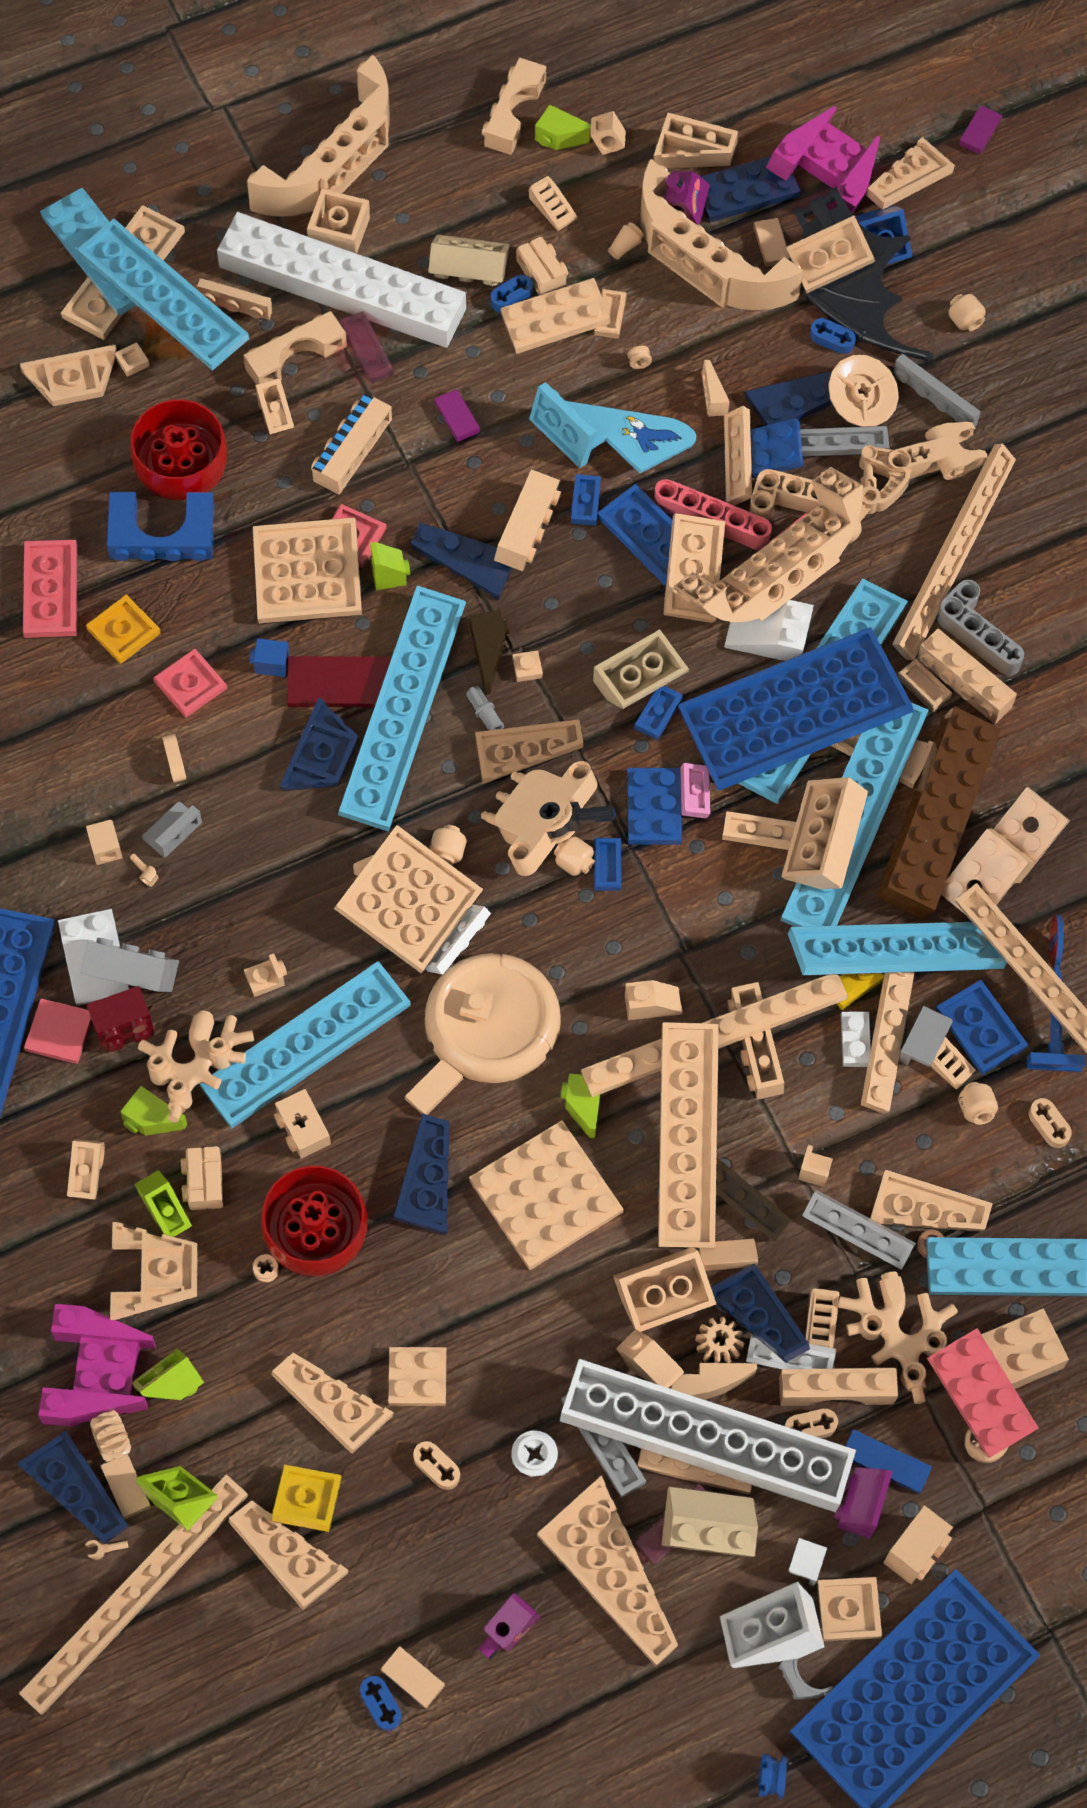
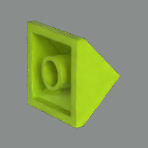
M181 1466L139 1476L136 1479L137 1485L149 1500L187 1531L217 1499L216 1493Z

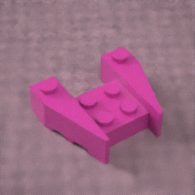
M833 106L787 134L774 151L766 168L787 181L799 165L831 188L836 186L848 209L853 214L867 192L880 137L877 135L868 149H866L830 124L837 109ZM836 201L829 203V211L838 206Z
M55 1304L51 1329L55 1341L80 1343L73 1390L42 1388L38 1415L42 1424L72 1427L91 1421L104 1412L114 1410L118 1414H129L147 1410L148 1404L145 1397L133 1396L134 1387L132 1382L136 1380L140 1348L156 1349L153 1336L119 1321L110 1320L109 1317L84 1306Z

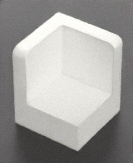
M799 1538L789 1572L808 1579L809 1585L814 1586L827 1548Z

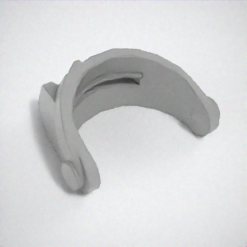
M798 1659L785 1660L779 1665V1669L783 1672V1677L786 1678L794 1694V1699L826 1696L834 1689L833 1686L825 1689H815L808 1686L799 1675L797 1668Z

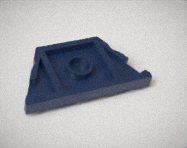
M321 698L317 699L282 779L280 790L290 791L339 786L359 739L356 733L350 727H347L343 720L337 714H334Z

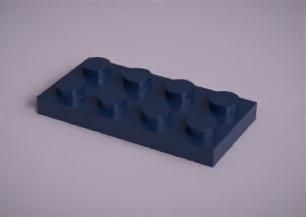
M769 156L700 176L710 185L703 209L708 222H715L800 197V189L793 173L787 181L766 168L772 157Z

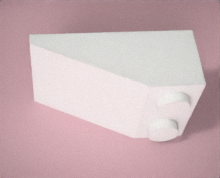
M789 600L763 621L754 619L748 622H730L724 648L783 661L803 654L814 605Z
M112 909L58 920L76 1006L89 1004L129 989L128 984L80 973L87 941L96 942L97 937L113 940V946L120 947Z
M798 1582L720 1616L729 1661L733 1668L798 1659L824 1648L813 1598Z

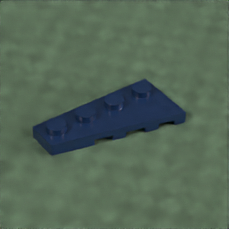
M832 371L745 391V398L764 426L797 418L799 421L832 404L828 387Z
M421 522L411 542L413 550L438 565L446 566L450 569L451 573L458 577L461 575L471 581V585L480 590L481 588L491 594V597L499 601L512 567L494 561L497 547Z
M422 1114L393 1215V1220L446 1235L448 1232L449 1121Z
M755 1263L711 1287L716 1304L785 1363L810 1350L808 1341Z
M67 1431L17 1463L104 1544L129 1528Z

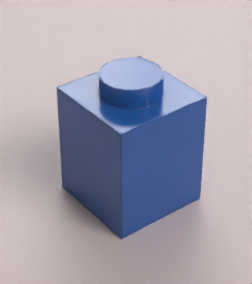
M257 638L256 648H251L250 663L254 664L255 674L286 677L288 656L290 655L289 643Z

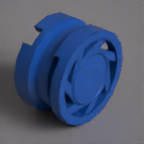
M762 1753L758 1781L759 1797L774 1795L776 1791L778 1799H783L787 1769L786 1756H781L780 1761H777V1758H771L770 1754Z

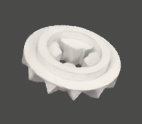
M525 1432L513 1444V1464H515L520 1473L530 1477L544 1476L553 1469L557 1461V1446L554 1440L544 1432ZM542 1445L540 1450L542 1460L535 1458L527 1463L530 1454L526 1448L536 1450V1448Z

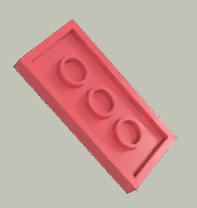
M76 540L24 541V638L77 636Z
M978 1328L927 1358L988 1459L1038 1429L1037 1424Z

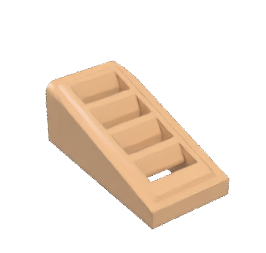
M549 176L530 186V200L557 231L577 220L578 216ZM551 197L553 198L552 200L548 201L547 203L545 202L547 199H549V198H551ZM559 205L558 208L554 209L553 211L551 210L555 206ZM561 213H566V215L562 216L561 218H556V216L560 215Z
M705 360L702 368V380L707 415L709 417L723 416L728 413L729 399L710 360Z
M945 1037L931 1067L957 1090L976 1070ZM944 1051L947 1055L940 1061L937 1057ZM953 1059L955 1063L947 1069L945 1065ZM961 1066L964 1070L955 1078L952 1074Z
M811 1289L805 1336L809 1344L833 1348L839 1302L838 1291ZM816 1301L829 1302L831 1305L817 1304ZM815 1311L830 1313V1317L817 1316L814 1313ZM813 1323L829 1325V1329L813 1327ZM812 1334L828 1336V1341L812 1339Z

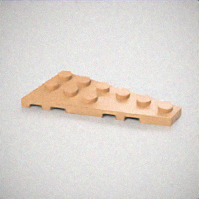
M600 1476L540 1530L537 1536L647 1658L657 1666L678 1647V1643L659 1606L654 1590L645 1575L644 1568L606 1489L605 1482L602 1476Z

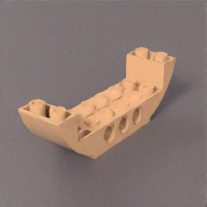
M374 55L367 61H363L357 69L359 101L362 104L358 108H354L343 123L336 126L328 139L321 141L318 149L312 155H308L296 171H292L287 179L284 180L263 165L257 172L254 171L249 176L247 184L251 211L280 217L312 212L322 189L342 194L388 147L390 121L388 84L383 68Z
M652 159L649 161L644 174L640 211L641 228L644 238L648 243V253L722 308L727 305L746 310H769L785 306L799 299L803 270L798 264L783 257L764 275L759 268L747 263L740 254L732 252L724 246L721 240L709 235L702 226L689 220L683 212L670 206L664 199L668 186L666 178L670 175V172L663 165L657 164Z
M829 467L811 481L820 504L819 506L812 509L806 516L773 539L760 551L753 554L747 561L735 568L718 583L713 585L695 572H691L674 585L673 588L682 596L721 620L748 622L759 619L763 621L840 562L839 556L848 545L860 517L863 499L862 484Z

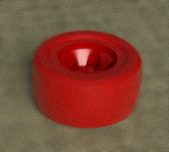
M175 399L160 402L147 409L139 417L131 434L130 455L137 477L151 493L169 500H187V492H209L218 484L227 464V442L220 422L208 408L194 401ZM198 447L202 452L194 453L193 449ZM165 459H170L171 463L169 465H164L162 461ZM183 461H189L190 465L184 467L181 465V463Z
M305 1166L284 1174L273 1184L266 1195L261 1210V1230L264 1242L271 1255L284 1268L307 1277H321L345 1268L355 1259L363 1246L367 1233L368 1215L364 1199L359 1190L345 1175L335 1169L324 1166ZM303 1205L300 1212L294 1211L298 1206ZM330 1209H335L339 1212V1215L331 1217L328 1212ZM316 1213L318 1214V1220L313 1221V1219L308 1216L310 1214ZM292 1223L299 1224L300 1228L297 1232L289 1230ZM328 1228L335 1229L336 1234L333 1237H327L325 1231ZM314 1236L316 1242L313 1245H308L305 1242L306 1237Z

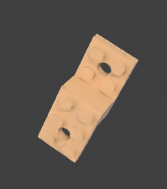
M1026 787L995 828L986 829L946 880L941 895L961 910L956 904V899L969 889L970 882L976 879L981 882L982 890L997 905L1014 883H1021L1070 820L1032 789ZM1030 817L1036 818L1039 823L1038 829L1033 833L1028 832L1025 828V822Z

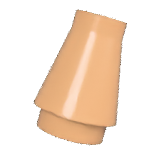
M628 223L627 226L623 225L613 244L608 249L609 253L619 260L624 254L641 243V239L644 236L642 231L633 223Z

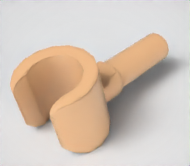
M132 854L130 859L143 872L139 877L140 880L147 886L152 887L158 880L155 868L147 866L135 854Z
M90 1540L85 1546H98V1551L87 1556L93 1560H99L107 1552L128 1548V1542L101 1544L96 1540Z

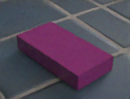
M980 106L962 135L959 145L981 155L1001 122L1002 115L984 106Z
M457 389L434 398L437 409L457 442L480 432V427Z

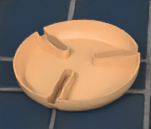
M479 954L454 964L440 976L433 986L425 1009L426 1034L429 1042L432 1041L434 1045L433 1051L440 1060L444 1059L463 1077L478 1082L502 1083L529 1074L546 1060V1054L549 1050H553L560 1032V1006L550 982L530 963L507 954ZM467 987L494 994L486 1022L460 1016V1009Z

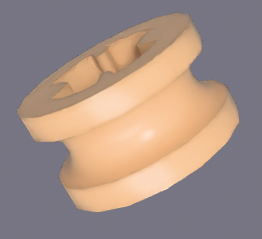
M637 346L629 350L627 355L631 368L641 369L651 364L652 358L649 355L648 347Z
M271 1255L258 1256L253 1263L254 1275L261 1282H271L279 1273L278 1263ZM267 1263H271L270 1266L273 1271L271 1273L266 1271L264 1274H261L259 1266H266Z

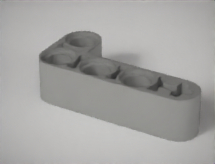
M963 580L943 599L938 613V623L1000 673L1006 676L1017 674L1024 659L1023 649L974 611L980 595V587L973 580ZM963 594H968L971 598H966ZM946 611H952L955 614L951 615L948 614ZM970 626L973 627L975 630H969L966 627ZM986 642H992L996 646H990Z

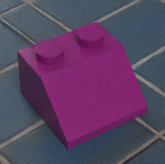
M856 1467L853 1474L848 1475L844 1489L847 1492L845 1502L840 1503L834 1518L839 1519L838 1529L868 1539L871 1538L878 1524L893 1471Z

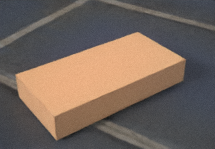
M778 218L754 222V230L765 267L775 266L783 257L789 259L790 256L786 249L787 246Z
M602 289L601 296L611 323L596 327L594 335L619 339L627 292Z
M917 658L897 673L898 679L932 712L952 696V692Z
M442 1059L405 1096V1100L421 1114L428 1115L463 1080V1076Z
M128 1454L124 1455L123 1458L101 1465L124 1520L151 1508L145 1493L136 1483L138 1476Z
M400 1646L381 1668L382 1673L425 1709L445 1687L441 1680Z

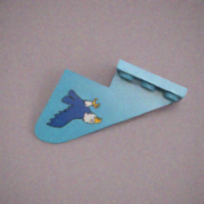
M546 382L538 386L529 420L579 468L587 464L591 449L604 441H607L640 474L692 447L696 441L694 430L679 420L564 401L558 392L553 390Z

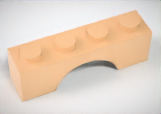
M522 58L518 59L516 66H511L508 74L509 81L507 85H502L499 94L500 100L498 103L493 104L490 114L491 119L489 122H485L482 129V135L485 136V147L512 155L520 138L521 123L513 116L512 109L523 101L537 100L546 82V66Z
M331 311L324 315H318L312 321L302 326H296L290 332L274 337L260 347L250 349L244 354L245 369L256 385L277 378L282 380L281 368L289 356L301 351H312L327 357L347 347L346 332Z
M896 1368L782 1369L779 1376L780 1406H809L813 1403L827 1400H854L865 1405H894L898 1397Z

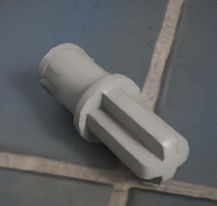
M471 687L466 696L476 710V717L481 718L488 731L503 729L504 724L494 711V704L489 703L480 687Z

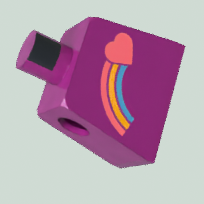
M673 171L666 178L668 186L664 199L674 209L683 212L693 223L700 225L710 185L695 172Z
M513 1593L483 1629L489 1636L478 1649L490 1660L501 1648L509 1652L541 1616L520 1596ZM504 1625H509V1633L507 1636L502 1637L500 1629Z

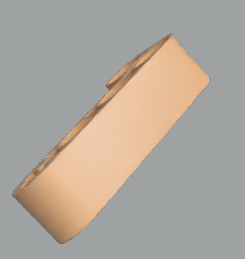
M766 469L760 472L757 477L749 512L770 520L775 505L809 513L820 504L817 499L813 498L817 496L811 479ZM765 484H769V485H771L772 487H766V486H764V485H765ZM761 505L765 506L766 508H759L757 506Z

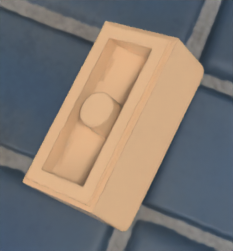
M754 1239L715 1242V1248H699V1254L705 1271L747 1268L754 1263L756 1266L758 1265V1255Z

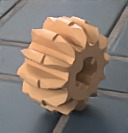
M721 1317L719 1324L711 1318L709 1319V1326L703 1324L700 1326L699 1330L702 1334H697L695 1341L701 1344L697 1346L696 1350L698 1353L706 1352L703 1358L705 1362L709 1361L711 1357L715 1358L714 1363H719L720 1359L724 1363H730V1357L739 1358L740 1353L737 1349H743L744 1342L738 1339L742 1337L743 1333L741 1330L733 1331L736 1327L734 1321L727 1326L725 1325L726 1319L724 1317ZM720 1337V1341L724 1339V1346H719V1342L715 1344V1338Z
M114 1410L104 1412L91 1420V1431L100 1454L105 1461L118 1460L130 1452V1441L117 1412Z

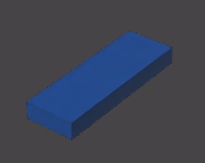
M854 1429L845 1446L856 1450L852 1463L863 1468L893 1471L890 1481L919 1495L932 1469L931 1466Z

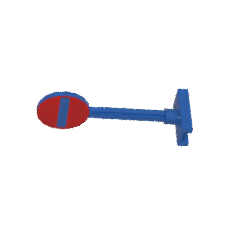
M1054 915L1050 930L1049 957L1053 971L1062 980L1060 964L1064 939L1063 919L1061 915ZM1050 1012V1043H1048V1053L1031 1052L1027 1058V1070L1082 1072V1067L1086 1066V1055L1064 1054L1062 1025Z

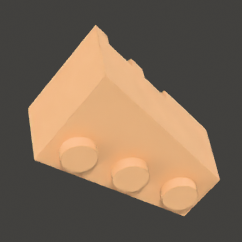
M667 113L654 153V161L665 168L730 166L737 147L738 131Z

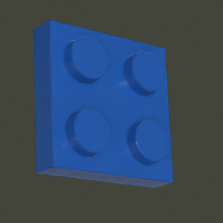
M797 418L750 430L752 474L755 478L766 469L784 472L803 467L800 423Z

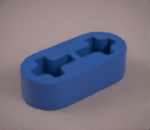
M518 275L495 288L491 293L492 308L497 312H501L500 308L529 299L533 293V281L526 275ZM519 285H520L521 287H525V286H526V290H523L522 288H519V289H518V286H519ZM497 298H506V302H503L502 300L497 301Z
M823 318L815 320L811 325L810 338L815 343L840 354H847L853 350L856 338L850 329ZM825 329V332L823 331L822 334L817 333V331ZM844 338L848 340L844 344L840 343Z
M377 1676L366 1678L360 1686L363 1702L376 1725L381 1730H395L401 1723V1712L392 1694L381 1678ZM371 1683L375 1687L381 1686V1689L378 1691L381 1701L378 1703L373 1695L367 1696L365 1694L369 1691L368 1685ZM385 1705L389 1713L393 1711L396 1713L393 1716L394 1722L392 1724H389L387 1721H380L383 1717L382 1710L380 1709L381 1706Z

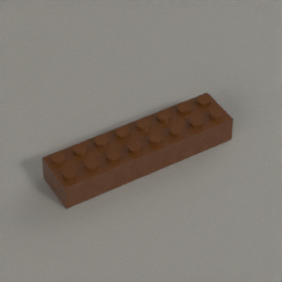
M955 706L942 717L876 897L921 919L926 918L935 911L998 739L1000 728Z

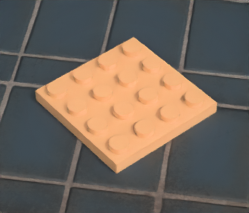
M355 518L253 526L257 617L259 623L362 615Z
M396 825L334 909L418 972L422 973L483 889Z
M563 1120L469 1177L470 1183L529 1270H532L617 1217L624 1210Z

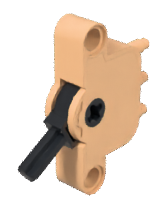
M585 761L573 763L562 778L544 770H533L526 775L512 772L511 779L519 784L511 794L501 791L496 793V799L504 803L497 814L486 811L481 813V818L497 826L504 840L511 844L508 855L516 872L521 876L533 874L555 844L568 840L575 831H580L581 823L613 821L616 817L614 806L583 808L597 788V781L593 771Z

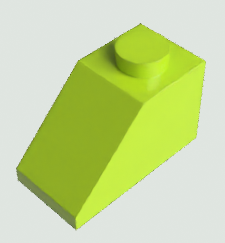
M549 105L535 125V140L541 145L554 150L587 144L591 141V124Z
M377 542L370 543L371 567L376 590L406 586V575H410L408 560H403L402 551Z
M569 1073L568 1083H562L561 1099H566L565 1109L587 1136L595 1138L600 1094L591 1097L583 1076Z
M142 1086L139 1087L121 1110L124 1121L123 1125L131 1132L137 1133L139 1131L145 1136L183 1130L187 1126L186 1117L182 1113L177 1123L169 1121L170 1110L168 1104Z
M159 1170L134 1184L145 1206L164 1235L174 1237L192 1226L172 1187Z
M177 1348L134 1380L132 1385L142 1396L182 1400L193 1395L204 1382L187 1356Z

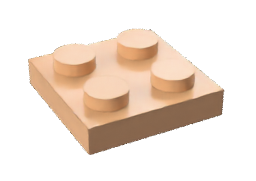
M389 1347V1406H446V1347Z
M876 1577L817 1581L823 1641L882 1637Z

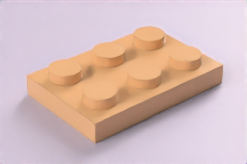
M855 216L786 247L792 262L798 264L803 270L801 282L806 293L875 262Z

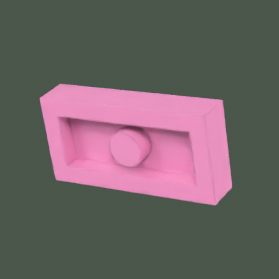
M683 763L680 767L682 815L707 818L710 815L709 772L705 765Z

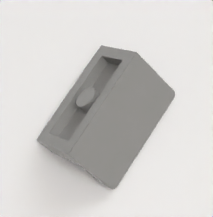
M177 802L143 834V840L162 857L166 858L202 823L201 813L193 805L188 809L181 802Z
M923 1006L901 1050L899 1062L908 1066L911 1059L930 1067L953 1020Z

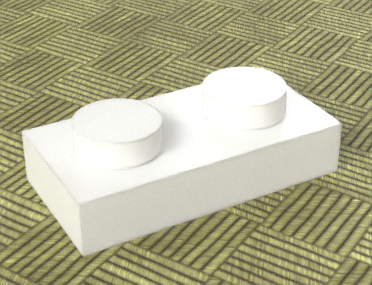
M841 1012L843 1067H868L871 1051L869 1012Z

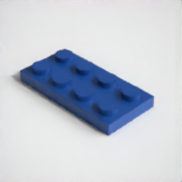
M635 484L597 513V518L666 586L672 519Z

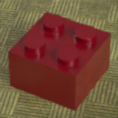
M140 986L87 1004L91 1021L103 1052L118 1051L126 1044L134 1041L136 1043H140L142 1040L146 1041L151 1035L155 1034L151 1016Z

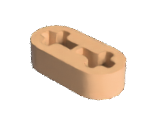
M176 735L162 736L173 783L186 780Z
M1043 1098L1035 1100L1029 1110L1031 1122L1051 1147H1064L1072 1135L1070 1126L1050 1100ZM1038 1107L1041 1110H1044L1045 1108L1048 1110L1046 1118L1044 1115L1038 1116L1036 1114L1038 1111ZM1054 1129L1057 1132H1064L1062 1139L1060 1137L1054 1138L1052 1136L1054 1133Z
M819 1409L790 1417L786 1421L785 1427L792 1429L793 1423H797L799 1427L808 1426L809 1428L802 1430L803 1433L818 1438H825L831 1436L836 1431L838 1418L832 1410ZM822 1416H825L827 1421H832L828 1429H825L823 1425L814 1427L813 1424L819 1423Z
M425 1441L416 1446L413 1457L417 1467L441 1489L450 1490L456 1487L460 1480V1471L457 1465L432 1442ZM422 1450L424 1452L433 1451L431 1456L436 1462L434 1465L427 1459L423 1462L420 1460V1452ZM441 1467L446 1472L452 1470V1478L454 1480L446 1479L443 1482L441 1480L442 1473L438 1468Z

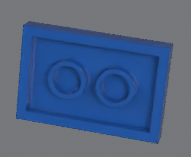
M627 768L628 845H681L680 768Z
M982 980L939 1004L935 1009L936 1012L953 1020L949 1028L950 1032L981 1075L1022 1052L1028 1046Z

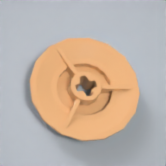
M852 355L841 360L831 372L828 384L830 400L836 411L849 423L860 427H875L886 422L896 410L899 398L897 383L891 371L879 360L867 355ZM858 390H859L860 392H863V391H864L865 396H864L863 394H859V393H858Z

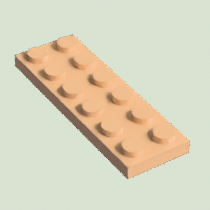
M143 205L125 227L162 260L166 258L185 232L184 226ZM89 277L61 312L63 319L103 340L123 315H117Z

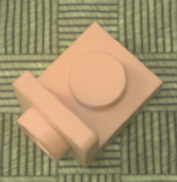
M274 953L269 955V961L244 969L254 997L285 986L283 976L287 975L283 961H277Z

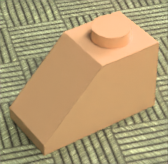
M654 980L626 983L625 1002L628 1020L682 1014L678 987Z
M637 1329L616 1348L628 1368L648 1382L669 1388L684 1373L682 1368L653 1339Z

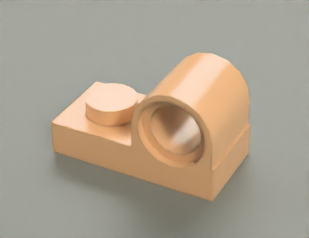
M73 1140L67 1196L87 1199L97 1198L99 1170L104 1160V1142Z

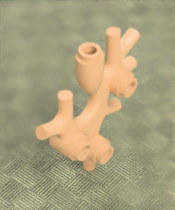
M199 1011L195 1014L189 1030V1042L195 1052V1057L186 1064L177 1063L172 1059V1051L178 1035L174 1030L167 1031L164 1043L160 1046H155L145 1040L139 1043L138 1050L151 1056L147 1062L151 1081L156 1085H165L170 1082L167 1087L170 1100L168 1104L170 1110L169 1121L177 1123L181 1113H184L191 1106V1091L195 1085L204 1083L214 1089L219 1088L221 1079L209 1073L208 1069L211 1065L216 1069H225L232 1062L245 1063L246 1053L234 1052L231 1049L235 1045L254 1041L253 1031L234 1033L237 1021L235 1016L228 1015L226 1017L221 1036L212 1039L210 1042L209 1038L214 1026L213 1015L208 1011Z
M888 1272L881 1275L879 1283L885 1303L884 1308L881 1310L876 1309L873 1305L867 1278L856 1280L859 1298L851 1299L840 1296L838 1308L852 1310L861 1315L860 1322L846 1325L848 1335L861 1334L867 1340H876L882 1336L885 1340V1345L880 1351L871 1356L872 1360L878 1366L889 1358L897 1359L903 1368L900 1376L901 1383L908 1391H912L914 1403L921 1404L926 1402L923 1388L926 1387L924 1381L926 1370L919 1363V1356L924 1352L930 1357L945 1348L947 1338L940 1329L946 1320L958 1313L956 1307L951 1303L941 1311L936 1312L931 1307L928 1293L918 1295L923 1326L918 1333L907 1335L899 1328V1319L903 1314L906 1300L902 1279L898 1276L897 1272ZM867 1326H874L876 1330L871 1331ZM929 1342H934L937 1347H931ZM908 1375H914L917 1380H911Z

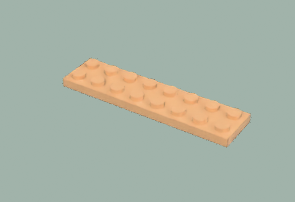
M662 1023L658 1247L715 1248L718 1024Z

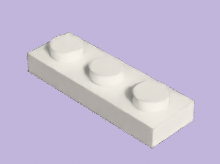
M471 905L425 968L428 972L444 974L445 971L452 967L453 961L460 952L468 947L471 938L477 931L483 928L486 919L490 916L491 913L485 906Z
M751 1334L746 1362L779 1369H832L836 1349L809 1344L810 1350L785 1363Z

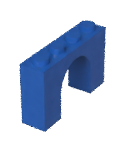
M110 492L107 549L110 559L118 561L128 559H141L144 561H152L154 559H167L169 561H177L179 559H193L195 561L213 559V492H187L185 522L176 533L166 537H152L138 528V503L135 492Z

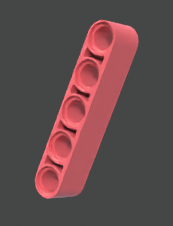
M665 479L656 484L654 503L664 513L671 516L677 513L725 521V538L755 550H761L769 544L772 526L767 519L672 480ZM667 494L670 497H663L661 495ZM685 504H692L693 506L688 507ZM709 513H713V514H716L717 516H710V515H708V514H709ZM731 523H738V524H740V525H739V526H735V525H732ZM756 532H760V533H763L764 535H757V534H755V533H756Z

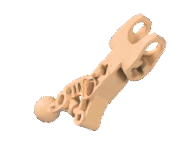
M957 422L935 426L926 432L927 442L896 450L877 448L870 445L865 446L862 449L859 461L860 468L864 470V477L861 478L863 486L862 506L858 523L849 543H852L859 537L861 533V520L867 514L883 511L892 505L908 487L910 479L940 470L944 479L951 480L962 477L984 465L988 458L986 451L966 450L959 444L973 435L975 429L973 423ZM873 473L889 479L888 483L880 491L876 488V478L873 476Z

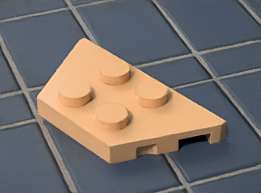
M115 345L20 363L22 373L53 406L103 397L117 350Z

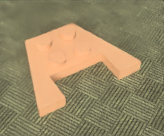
M113 1222L112 1249H142L140 1292H111L110 1320H117L197 1297V1243L164 1234L162 1237L146 1233L145 1229L136 1227L133 1230L123 1227L122 1223Z

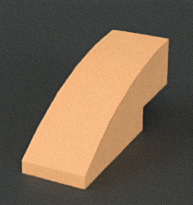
M699 1363L698 1374H682L670 1386V1389L703 1400L724 1394L753 1378L757 1370V1363Z

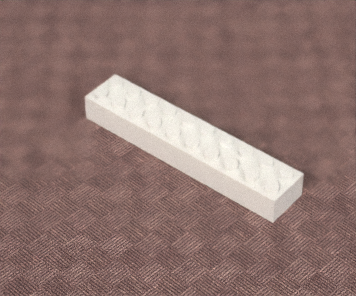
M239 212L236 213L217 250L219 267L445 348L448 347L466 310V292Z
M581 1359L578 1361L560 1417L561 1422L836 1512L840 1506L856 1452L855 1449Z

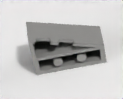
M97 937L96 942L87 941L80 973L136 987L140 986L141 988L157 992H172L179 960L167 958L164 952L149 949V953L140 952L139 946L123 943L122 947L113 946V940Z

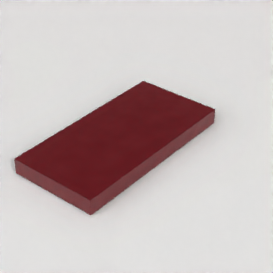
M288 656L287 706L314 707L317 699L321 698L325 701L327 707H375L392 657Z

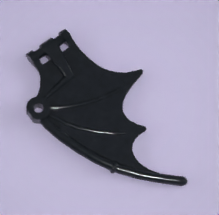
M836 186L829 189V193L823 196L820 194L808 201V205L801 209L798 207L792 210L802 227L803 239L853 216ZM836 201L838 206L829 211L827 205ZM814 213L816 219L807 223L805 217ZM858 222L875 262L809 293H806L801 282V292L831 321L850 329L855 334V337L858 338V341H864L883 350L900 355L904 354L908 357L931 361L934 357L932 352L909 347L896 341L888 334L883 322L888 310L901 302L902 297L887 290L882 283V274L891 258L910 241V236L882 237L866 230Z

